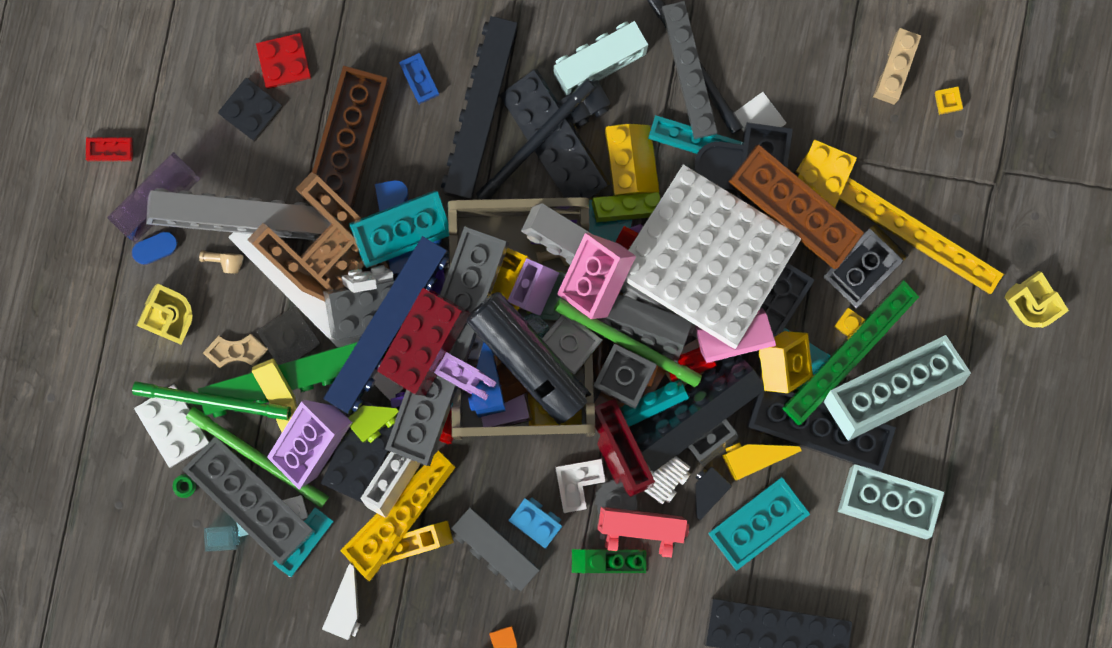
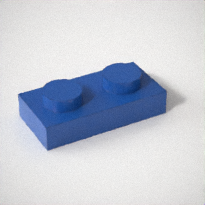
M420 53L399 62L419 105L439 96V92Z

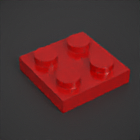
M300 33L256 43L267 89L311 79Z

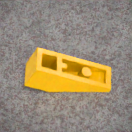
M448 521L407 532L383 564L454 543Z

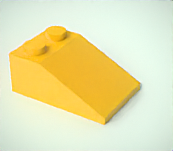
M740 443L726 448L727 453L722 455L733 481L802 450L800 446L750 444L741 446Z

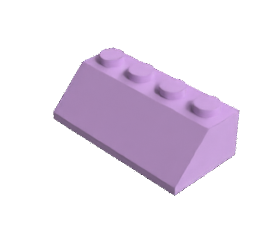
M303 400L267 458L300 490L318 477L352 422L336 406Z

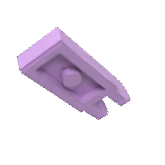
M447 352L434 372L441 378L470 394L474 393L484 400L489 395L485 391L476 388L479 381L481 380L486 385L492 387L496 384L494 380L485 376L480 370Z

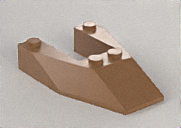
M311 172L296 190L331 223L320 237L301 256H298L264 223L247 240L302 292L325 302L323 291L345 287L342 282V275H348V271L361 269L362 272L371 271V267L366 268L364 266L349 224L362 218L318 175ZM386 261L381 262V263H378V264H376V265H373V266L384 265L385 268H388V269H389V267H388Z

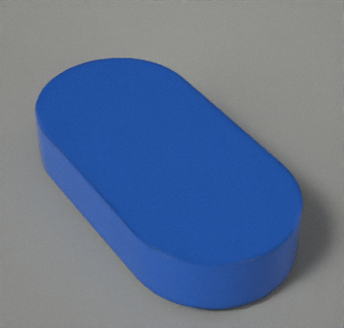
M159 233L135 244L132 249V256L139 264L148 265L172 255L178 246L177 239L171 233Z

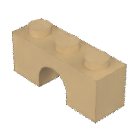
M901 28L896 32L888 53L889 57L873 95L874 98L894 105L899 100L921 35Z

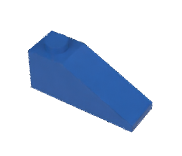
M483 342L476 369L494 380L496 384L492 387L480 380L476 388L485 391L489 395L488 398L484 400L472 393L471 397H468L471 411H476L478 418L506 411L494 353Z

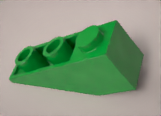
M572 549V573H646V550Z

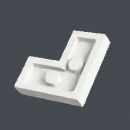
M384 265L373 266L371 271L362 272L361 269L348 271V275H342L343 285L353 293L377 289V283L394 281L393 272L385 268Z
M598 459L555 467L563 512L587 509L583 486L605 482L602 460Z

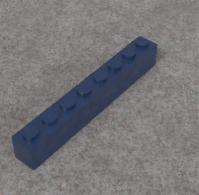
M422 236L323 398L324 400L347 414H352L353 411L357 412L363 403L361 397L365 391L369 392L376 381L373 378L422 288L431 290L437 281V278H435L439 269L444 270L450 258L447 257L449 254L447 250Z

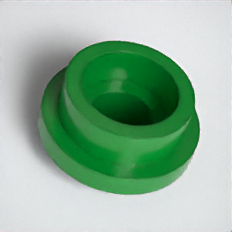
M180 475L173 482V491L178 497L188 498L194 494L196 482L188 475ZM183 482H187L189 485L186 491L181 489Z

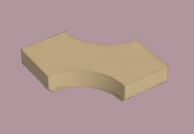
M252 334L240 341H227L218 336L203 354L222 369L226 364L234 361H243L255 366L269 349Z

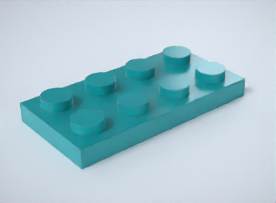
M436 190L349 223L366 268L414 250L422 236L432 242L449 236V223Z
M781 477L711 530L708 535L737 571L804 520L810 513Z

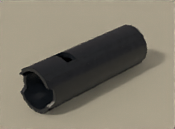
M501 292L490 295L467 317L466 323L557 424L560 425L566 422L587 403L586 397L592 394Z

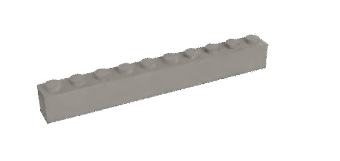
M544 204L532 207L521 230L530 241L541 243L547 247L548 252L566 258V262L570 265L585 233H590ZM624 281L620 290L623 296L680 316ZM692 323L688 335L698 339L695 324Z

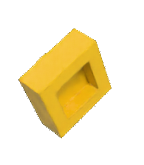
M959 87L935 91L939 115L963 109Z
M847 308L834 327L849 337L865 319L850 308Z

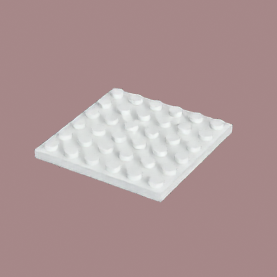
M683 165L628 250L636 258L625 282L736 349L801 241V238L777 221Z

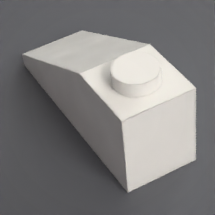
M352 563L348 565L322 630L347 640L351 636L356 637L361 625L357 622L359 619L356 567Z

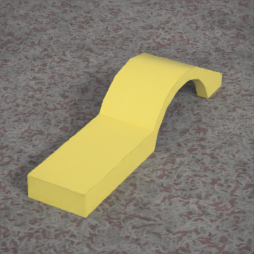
M274 358L253 366L252 373L269 403L291 407L292 417L297 409L296 398ZM276 419L281 432H283L289 421Z

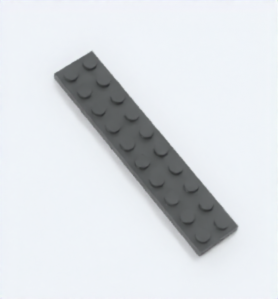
M464 226L440 295L471 313L491 295L510 242ZM465 323L449 354L465 363L468 361L477 335L467 323ZM437 375L426 396L415 395L406 389L385 450L430 466L458 386Z

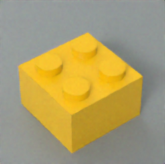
M783 331L774 337L776 346L759 350L765 391L790 393L813 376L808 333Z

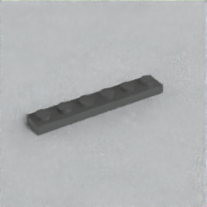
M685 1L662 6L664 21L694 139L716 135L717 129Z

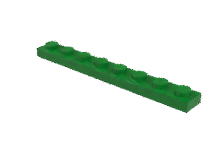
M904 280L901 281L787 402L782 409L797 425L802 424L827 397L830 390L836 388L919 298L915 291Z

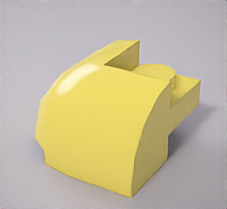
M1040 271L1021 284L1016 283L1005 295V299L1016 316L1025 325L1030 327L1043 328L1069 311L1058 292L1053 291L1047 279Z
M156 284L148 296L145 308L136 326L182 345L193 317L191 305L180 293Z

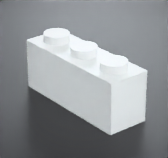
M390 452L361 497L365 506L386 518L421 463Z

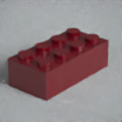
M422 288L377 371L413 394L426 396L437 376L434 373L446 352L449 353L470 312L435 291Z

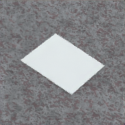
M764 92L734 112L743 126V132L747 122L782 127L786 124Z

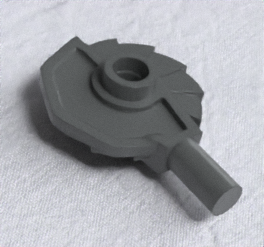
M610 480L611 482L602 484V487L595 494L597 495L595 505H597L599 514L601 507L633 511L637 508L636 495L630 497L622 482L616 484L615 480ZM600 533L599 539L606 540L607 534Z

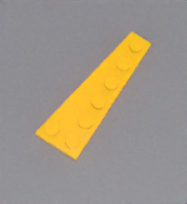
M439 451L434 454L430 466L424 465L411 478L388 516L385 518L376 513L340 550L368 581L379 571L382 564L455 469V466Z

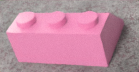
M585 233L557 294L590 319L608 317L636 256L618 243Z
M763 308L757 312L736 349L695 325L700 350L706 363L776 346L767 314Z

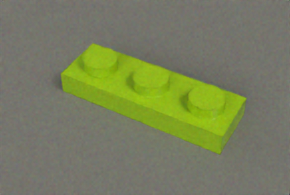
M659 192L593 198L592 207L596 222L649 218L661 198Z

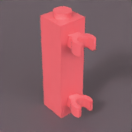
M601 507L597 530L602 534H607L605 542L607 550L617 551L619 536L660 540L659 554H662V557H672L673 542L684 543L685 537L689 534V524L682 516Z

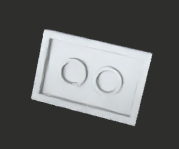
M173 384L172 386L168 387V388L178 389L175 384ZM150 398L134 408L169 468L200 451L209 443L203 430L186 419L190 411L186 402Z

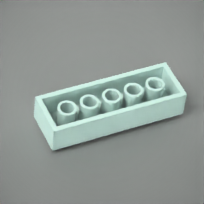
M945 335L830 390L824 403L849 441L963 385L971 372Z

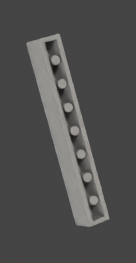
M163 188L151 190L148 196L146 224L253 234L264 223L279 237L317 240L331 225L316 208L308 206L307 203L297 202L293 205L285 204L282 200H273L271 202H263L260 198L243 200L233 195L223 198L216 197L212 193H203L201 195H193L190 191L173 193Z

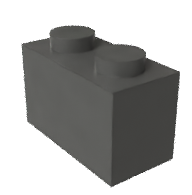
M725 419L688 448L701 465L704 466L740 438Z

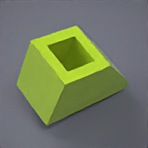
M363 405L348 418L352 422L350 428L363 443L367 441L372 443L381 435L379 431L383 427L387 426L390 428L394 425L399 410L397 408Z

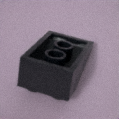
M875 224L858 240L837 269L831 268L824 278L857 309L909 255Z

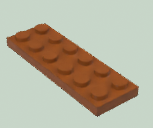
M760 145L755 146L729 180L733 186L774 220L800 237L804 245L833 269H837L864 234L862 230Z

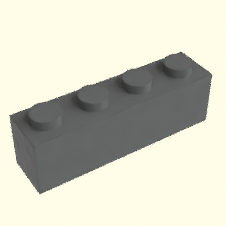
M471 508L451 528L454 531L452 536L461 544L464 542L472 547L469 551L477 559L480 560L483 557L489 562L486 567L496 576L501 573L506 578L504 583L513 591L516 589L522 591L539 572L535 565Z

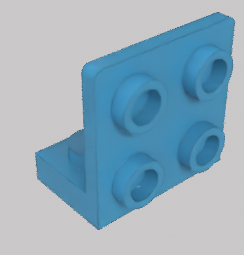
M532 497L529 501L524 498L508 521L546 549L562 528L559 524L561 519L551 511L547 515L540 510L543 505Z

